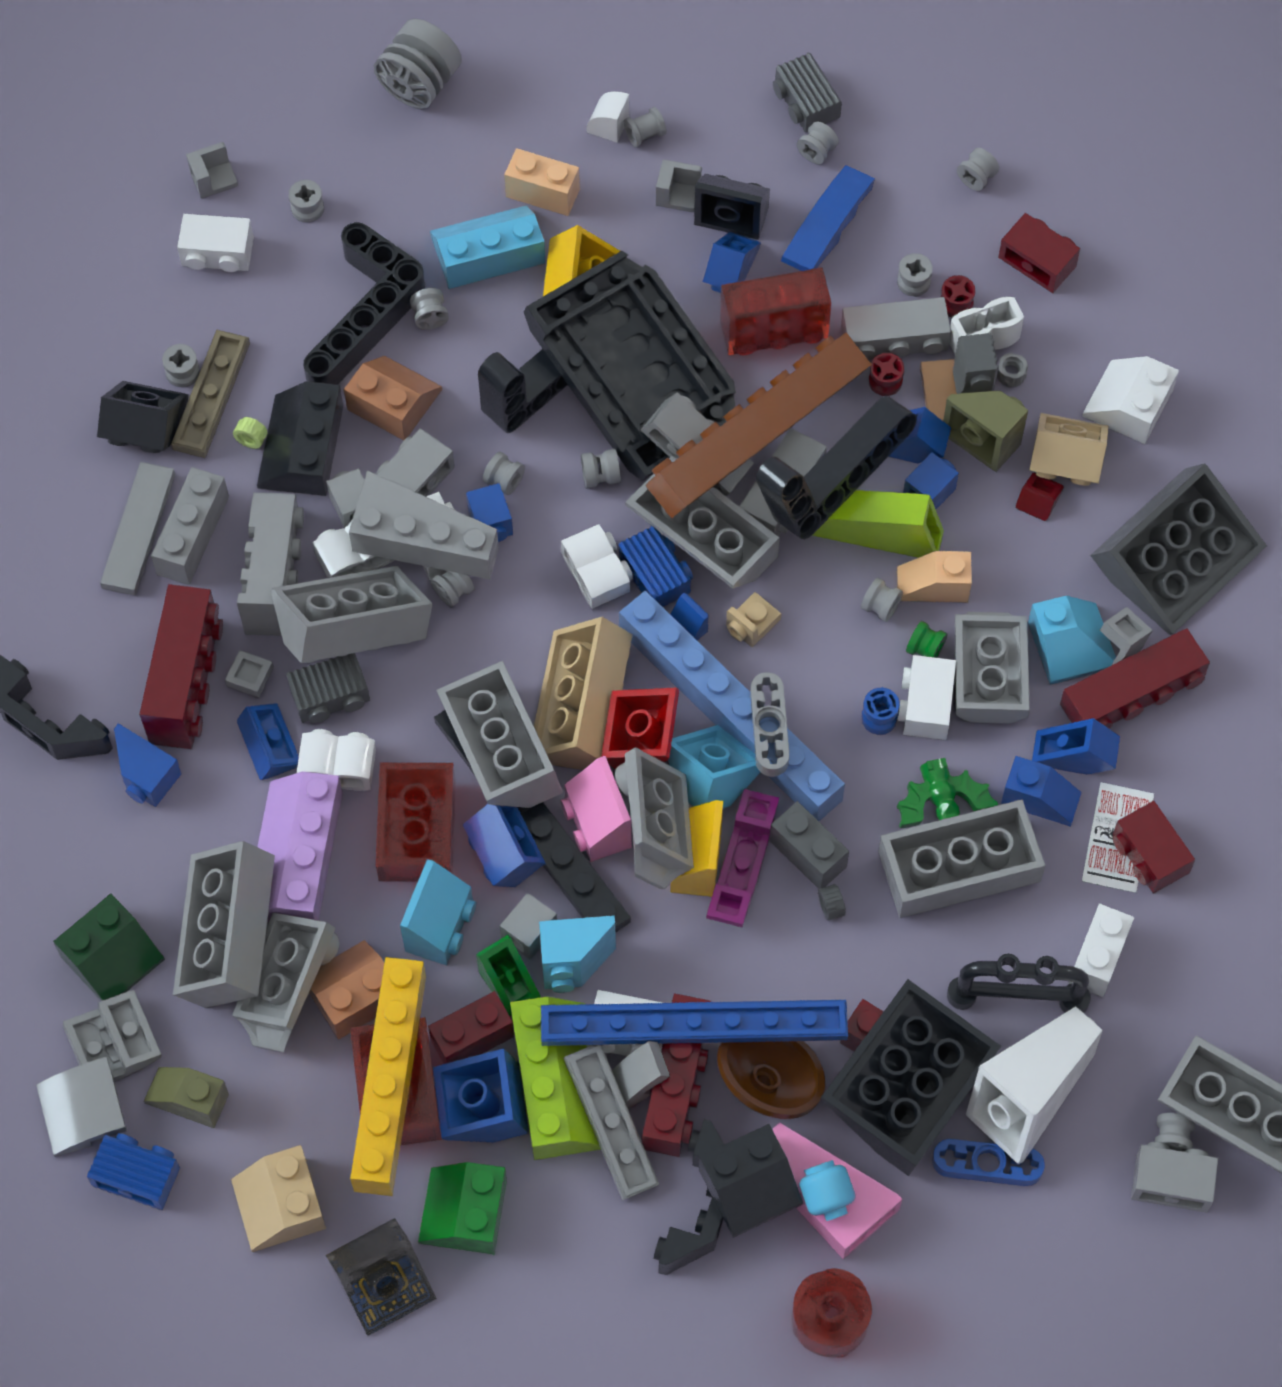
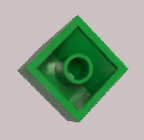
M471 1162L432 1167L418 1244L495 1255L507 1184L505 1167Z

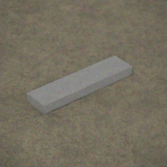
M140 462L100 582L102 589L136 596L175 477L174 468Z
M592 1045L565 1056L563 1059L621 1199L625 1200L658 1186L659 1182L602 1046Z

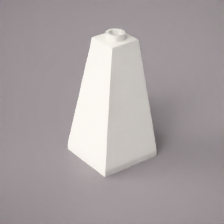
M1075 1006L979 1066L966 1116L1018 1164L1022 1163L1094 1057L1103 1030Z

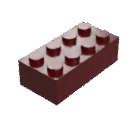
M168 584L139 713L148 741L153 745L192 749L194 738L201 735L203 717L199 716L201 705H207L209 699L210 685L206 683L208 672L213 673L216 666L217 655L216 651H213L215 640H221L223 633V619L218 618L219 604L214 603L211 589Z

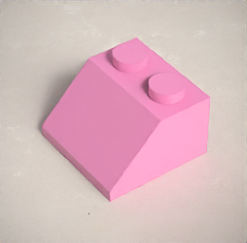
M606 756L596 759L564 785L565 798L560 800L566 819H573L577 830L573 831L577 847L580 852L586 850L590 862L632 848L631 818Z

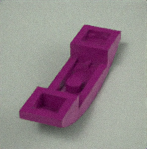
M747 789L743 790L735 817L734 829L718 883H716L706 919L743 927L770 838L771 824L775 819L779 797Z

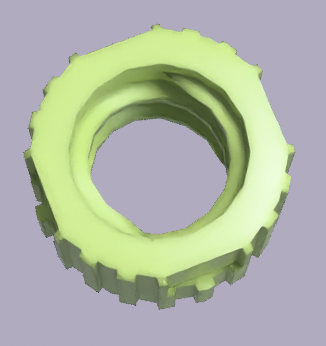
M244 417L238 421L233 431V437L243 446L259 449L268 431L258 420Z

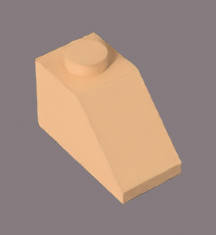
M934 551L897 566V588L903 591L901 601L968 603L972 585L971 552Z

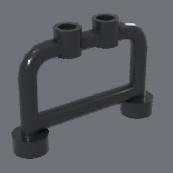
M1009 953L1000 956L998 961H976L966 964L960 970L959 977L950 982L947 991L948 1002L954 1008L960 1010L972 1007L976 1002L977 996L1059 1001L1060 1008L1064 1013L1075 1006L1085 1013L1089 1007L1091 995L1087 989L1089 984L1088 974L1082 969L1074 966L1058 965L1056 959L1051 956L1040 957L1036 964L1020 963L1015 955ZM1009 965L1013 968V971H1005L1002 966ZM1040 968H1049L1052 971V973L1045 974L1040 970ZM979 976H995L1004 983L973 980ZM1016 978L1035 979L1041 985L1010 982H1013ZM1055 980L1073 982L1067 986L1049 985Z

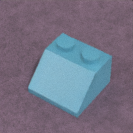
M427 859L400 928L405 952L447 966L451 954L456 956L460 950L463 941V934H460L464 921L470 922L476 909V901H473L470 885Z
M615 915L539 921L544 989L565 993L574 990V987H582L616 949Z

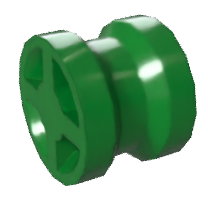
M921 621L908 642L906 652L911 655L918 654L920 656L938 658L948 634L942 630L934 631L930 629L928 623Z

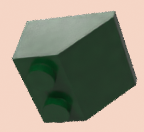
M112 893L53 941L60 957L101 1001L126 993L165 960L137 920Z

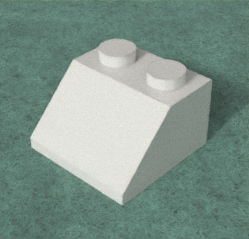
M1148 356L1111 360L1082 417L1098 424L1108 425L1109 429L1146 444L1174 390L1179 370Z

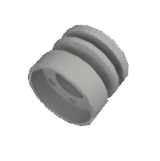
M415 18L407 20L392 40L393 44H389L373 66L374 73L380 84L392 96L410 107L423 109L429 107L443 88V84L449 81L461 65L462 58L457 45L446 33L425 20Z

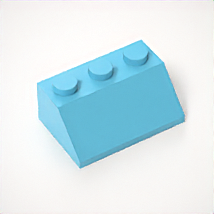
M527 205L430 231L448 289L546 263L544 239L536 216Z

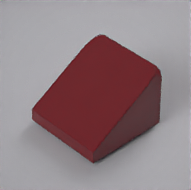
M1034 472L1022 487L1016 508L1046 521L1051 515L1065 486L1053 480L1039 477Z

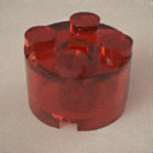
M838 1268L813 1273L801 1282L795 1293L791 1315L793 1333L806 1349L817 1355L837 1358L844 1357L855 1350L864 1340L872 1316V1304L866 1287L854 1274ZM831 1307L838 1310L837 1316L835 1315L833 1318L825 1316V1313L829 1312Z

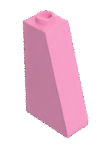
M782 1123L777 1124L772 1129L788 1159L803 1201V1205L796 1209L842 1259L847 1257L900 1210L902 1198L894 1191ZM833 1160L835 1165H843L847 1169L856 1198L851 1204L846 1206L848 1214L826 1221L824 1214L815 1216L809 1213L799 1183L806 1176L804 1170Z

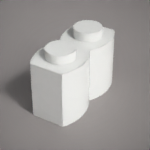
M1001 297L989 302L984 308H971L955 315L951 319L949 341L954 354L960 336L990 333L993 335L992 340L994 341L995 349H1003L1016 343L1021 336L1024 315L1015 298Z
M352 520L345 528L324 531L313 542L314 554L328 578L376 570L394 560L352 552L349 536Z
M599 524L561 541L563 558L591 609L629 593L630 580L633 579L628 563L625 560L620 562L614 553L618 550L614 537L609 531L605 533Z
M315 729L312 732L302 733L297 773L304 771L339 776L342 789L354 791L371 790L376 754L375 740L359 732H352L347 736L339 737L324 729Z

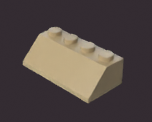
M604 617L553 631L534 728L551 764L554 766L584 770L602 755L611 691L623 690V681L633 635Z

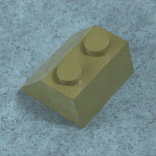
M1001 390L951 394L946 400L943 421L951 427L949 439L997 472L1022 443L1028 409L1025 408L1019 399L1012 396L1009 397Z

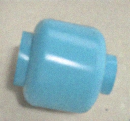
M831 1160L804 1170L806 1176L800 1180L799 1186L809 1213L815 1216L824 1214L826 1221L848 1214L846 1206L855 1200L856 1194L847 1169L843 1165H835L834 1161Z

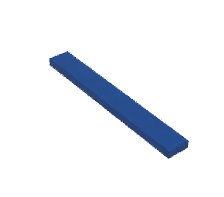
M846 1000L541 1005L542 1046L645 1044L648 1041L658 1042V1044L834 1041L848 1039Z

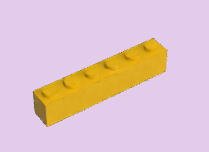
M385 957L350 1177L354 1192L393 1196L426 982L423 961Z

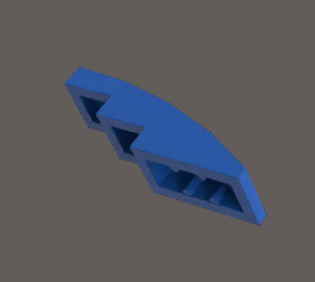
M845 165L798 229L782 255L781 262L812 275L839 243L842 231L856 216L858 205L872 190L875 178Z

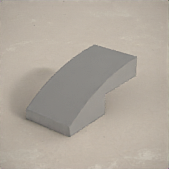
M648 1041L637 1048L612 1070L628 1109L651 1096L650 1089L670 1077L658 1042Z

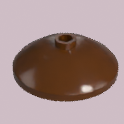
M804 1041L720 1043L717 1062L722 1079L733 1095L748 1108L772 1118L794 1119L810 1113L820 1102V1098L825 1091V1074L818 1057Z

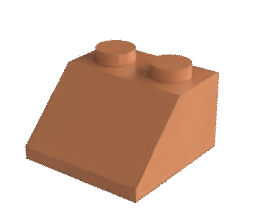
M386 356L363 363L344 388L348 411L402 440H405L442 391V386Z
M365 940L334 957L329 963L321 965L309 991L310 996L338 1040L376 1018L384 961Z

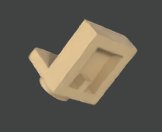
M754 592L738 609L731 607L727 611V630L736 640L740 642L744 640L753 647L781 620V613Z

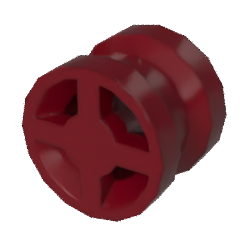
M954 275L946 279L942 285L941 297L945 298L948 317L953 318L958 313L973 308L976 293L975 285L965 276Z
M879 354L871 362L869 386L878 395L891 396L896 394L903 384L904 363L895 354ZM890 375H891V378H889V379H884L886 376H890Z

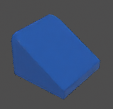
M683 593L670 615L698 641L708 632L709 615L688 594Z

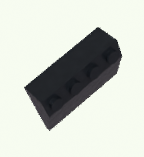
M907 979L820 1099L878 1155L909 1176L974 1086L979 1066L993 1058L1001 1048V1045Z

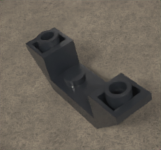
M0 655V713L4 721L57 760L108 754L113 749L108 737L109 730L95 718L90 721L79 714L63 732L51 720L47 719L43 722L36 717V711L27 702L22 700L32 690L27 677L29 671L16 659L9 661Z
M704 1119L701 1130L694 1129L688 1146V1152L693 1153L692 1166L699 1168V1156L724 1145L712 1121ZM708 1187L706 1196L711 1197L708 1211L700 1210L694 1231L700 1233V1235L670 1227L667 1238L659 1237L653 1259L659 1260L658 1273L668 1275L714 1251L724 1219Z

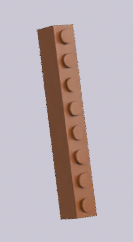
M847 332L836 340L829 336L815 348L818 354L814 357L809 352L792 365L796 369L794 372L789 374L786 369L770 381V384L773 386L770 390L766 391L764 387L758 389L746 399L750 405L743 409L738 404L723 416L726 423L719 426L717 422H714L700 434L703 439L696 444L693 440H690L676 452L679 456L678 459L672 462L669 458H666L651 470L655 477L645 486L671 519L872 365Z

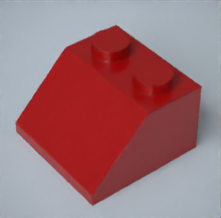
M675 687L611 691L601 757L606 756L608 764L616 770L619 765L625 762V753L636 747L665 763L670 757L679 689Z

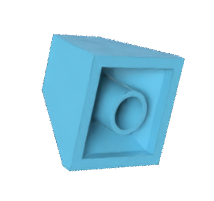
M1062 596L1032 604L1028 625L1050 685L1095 674L1111 666L1116 656L1111 642L1100 631L1104 623L1096 603L1070 596Z
M719 725L672 738L668 762L671 767L686 774L688 803L692 806L719 800L723 801V809L730 807L760 773L756 766L755 753Z

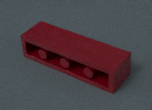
M1188 628L1065 688L1060 706L1071 723L1094 718L1110 729L1113 723L1123 718L1128 721L1137 717L1143 712L1145 707L1153 703L1161 705L1174 696L1175 692L1185 687L1187 690H1190L1200 685L1205 680L1210 661Z

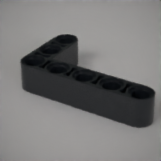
M350 223L342 230L341 240L344 257L349 264L374 280L376 284L305 357L303 367L307 382L338 385L411 309V296L417 291L425 289L424 271L421 263L363 223ZM406 279H414L413 281H404ZM387 301L392 302L390 304H382ZM364 324H369V325H370V326H368V327H360L361 325H364ZM342 347H347V348H348V349L343 350V351H339V350H338L339 348H342ZM320 370L326 371L322 374H315V372Z
M543 349L519 369L501 353L495 352L484 360L478 370L481 410L506 433L515 431L568 385Z
M889 396L880 398L804 477L779 458H768L760 466L756 475V481L774 520L800 539L805 540L811 537L910 435L916 425V415Z

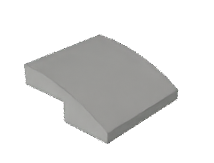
M134 990L98 1002V1009L63 1021L64 1031L78 1065L107 1056L114 1082L141 1070L161 1058V1052Z
M107 1056L68 1069L36 1085L55 1157L91 1147L92 1141L102 1139L105 1135L112 1136L127 1131Z

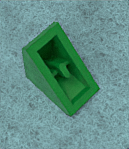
M509 935L476 954L479 974L490 990L496 992L509 1016H511L510 1002L541 997Z

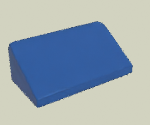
M278 704L246 706L237 718V724L259 779H269L297 768L299 755Z

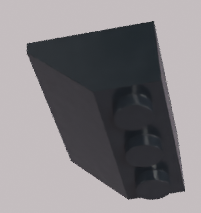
M305 381L275 395L257 482L258 489L320 496L327 495L328 487L326 481L330 479L343 411L340 385Z

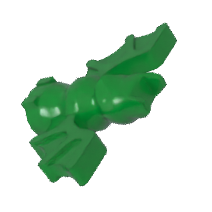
M941 758L927 761L920 766L924 783L916 784L910 781L907 785V797L899 801L896 807L900 810L901 814L899 828H907L919 825L923 821V809L927 801L936 806V817L938 820L960 815L959 806L954 801L956 795L965 799L973 811L997 806L998 802L991 797L988 790L989 784L975 782L971 779L967 770L959 776H951L946 759Z

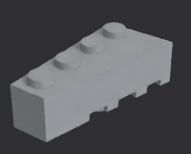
M367 470L349 529L352 552L491 579L499 550L496 528Z
M253 493L248 524L249 538H253V541H246L245 544L246 569L242 568L241 571L242 593H238L237 606L245 635L282 636L271 593L272 588L298 584V570L293 569L294 560H300L301 539L296 538L297 528H303L304 508L298 507L296 494Z

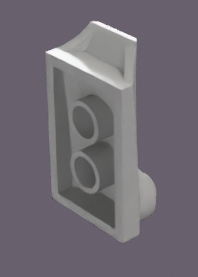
M1003 612L955 614L956 667L954 707L956 716L972 723L1006 724L1016 723L1021 719L1027 718L1030 711L1027 616H1012L1010 613Z
M635 747L625 753V762L615 770V781L619 791L629 797L635 877L659 889H666L675 878L694 868L686 774Z
M272 913L265 935L259 995L238 1001L232 1015L244 1026L253 1046L284 1053L320 965L329 963L338 952L339 937L334 932L335 927L328 922Z

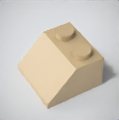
M1040 413L1030 471H1035L1037 476L1046 479H1055L1057 476L1070 478L1072 483L1089 486L1091 482L1099 484L1107 447L1109 426Z
M301 1145L264 1156L231 1179L252 1252L326 1229Z

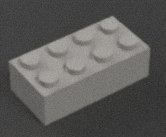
M1023 800L881 835L878 849L899 918L1039 883L1045 869V863Z
M245 841L191 855L173 990L174 996L208 1008L259 995L275 855Z

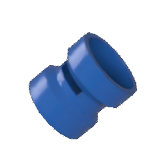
M883 687L875 688L867 693L863 702L861 716L862 724L866 730L872 734L884 735L894 729L900 706L897 695L890 689Z

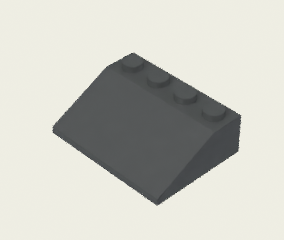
M1206 463L1185 468L1090 556L1117 589L1169 635H1172L1267 545Z

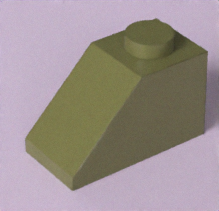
M159 1067L144 1099V1103L215 1128L229 1093L224 1080L191 1068Z

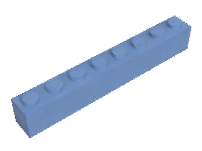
M646 591L641 593L619 612V627L633 634L631 643L715 725H719L755 753L750 691ZM765 717L759 722L760 727L766 732H774L780 727L779 721L774 717ZM787 728L789 743L788 767L781 775L768 777L795 803L798 801L811 815L820 821L843 801L845 783ZM775 742L768 743L767 758L770 764H777L778 757L775 755Z

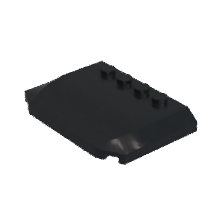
M620 251L526 306L523 312L530 332L613 449H616L618 457L627 470L643 481L654 474L651 471L666 458H670L641 431L643 426L666 399L678 392L681 396H686L696 405V410L706 419L717 422L719 426H722L726 423L723 416L736 407L734 399L736 390L730 375L657 272L647 265L642 267L627 258V253Z

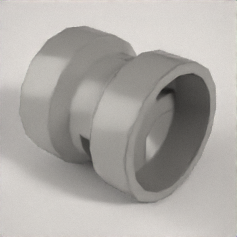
M616 449L605 450L600 455H594L592 452L581 454L582 472L586 488L597 487L601 482H607L610 485L621 483ZM598 463H599L600 473H601V474H599V471H598V465H597Z

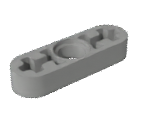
M764 672L758 674L752 680L750 690L755 761L758 770L762 774L775 777L784 773L789 764L784 685L776 674ZM763 685H770V690L772 691L771 705L764 706ZM765 717H774L779 721L780 727L774 732H766L760 727L759 722ZM775 742V755L778 757L777 764H770L767 758L768 743Z

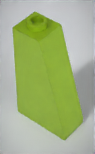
M856 490L812 536L919 558L940 550L944 529L931 496L928 494Z

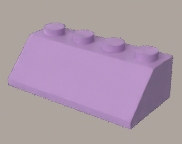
M302 771L270 781L257 846L275 855L267 922L270 921L272 913L319 920L343 794L339 776Z

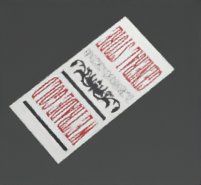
M1100 782L1082 877L1083 882L1136 893L1138 879L1133 871L1134 865L1127 855H1121L1113 843V832L1119 819L1152 802L1154 793Z

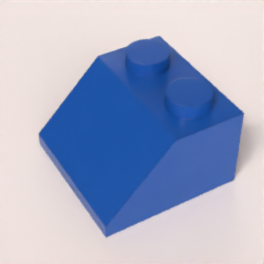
M504 1048L433 1067L441 1138L443 1140L494 1143L529 1134L519 1062Z

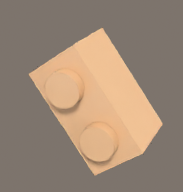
M516 148L504 174L507 198L569 216L580 191L579 167Z

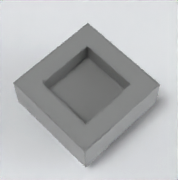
M239 650L225 679L226 686L259 698L274 668L273 662Z

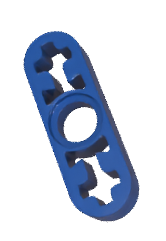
M959 1139L942 1140L936 1145L932 1156L934 1169L944 1177L1018 1186H1032L1041 1179L1045 1168L1043 1156L1032 1148L1026 1159H1029L1030 1165L1037 1167V1169H1032L1030 1175H1024L1021 1167L1011 1166L1009 1174L1003 1173L1006 1166V1156L1009 1155L997 1144ZM947 1150L954 1151V1157L966 1159L967 1151L973 1152L970 1161L971 1169H965L967 1161L955 1160L953 1166H947L946 1159L940 1158V1156H945ZM984 1153L993 1154L999 1161V1167L993 1172H986L979 1167L977 1163L978 1157ZM1011 1158V1160H1010V1164H1013V1165H1021V1164H1022V1163L1018 1164V1163L1015 1162L1012 1158Z

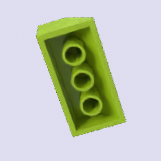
M548 996L510 1002L534 1160L601 1150L563 1059L565 1056L587 1048V1045L542 1046L541 1005H578L586 1003Z

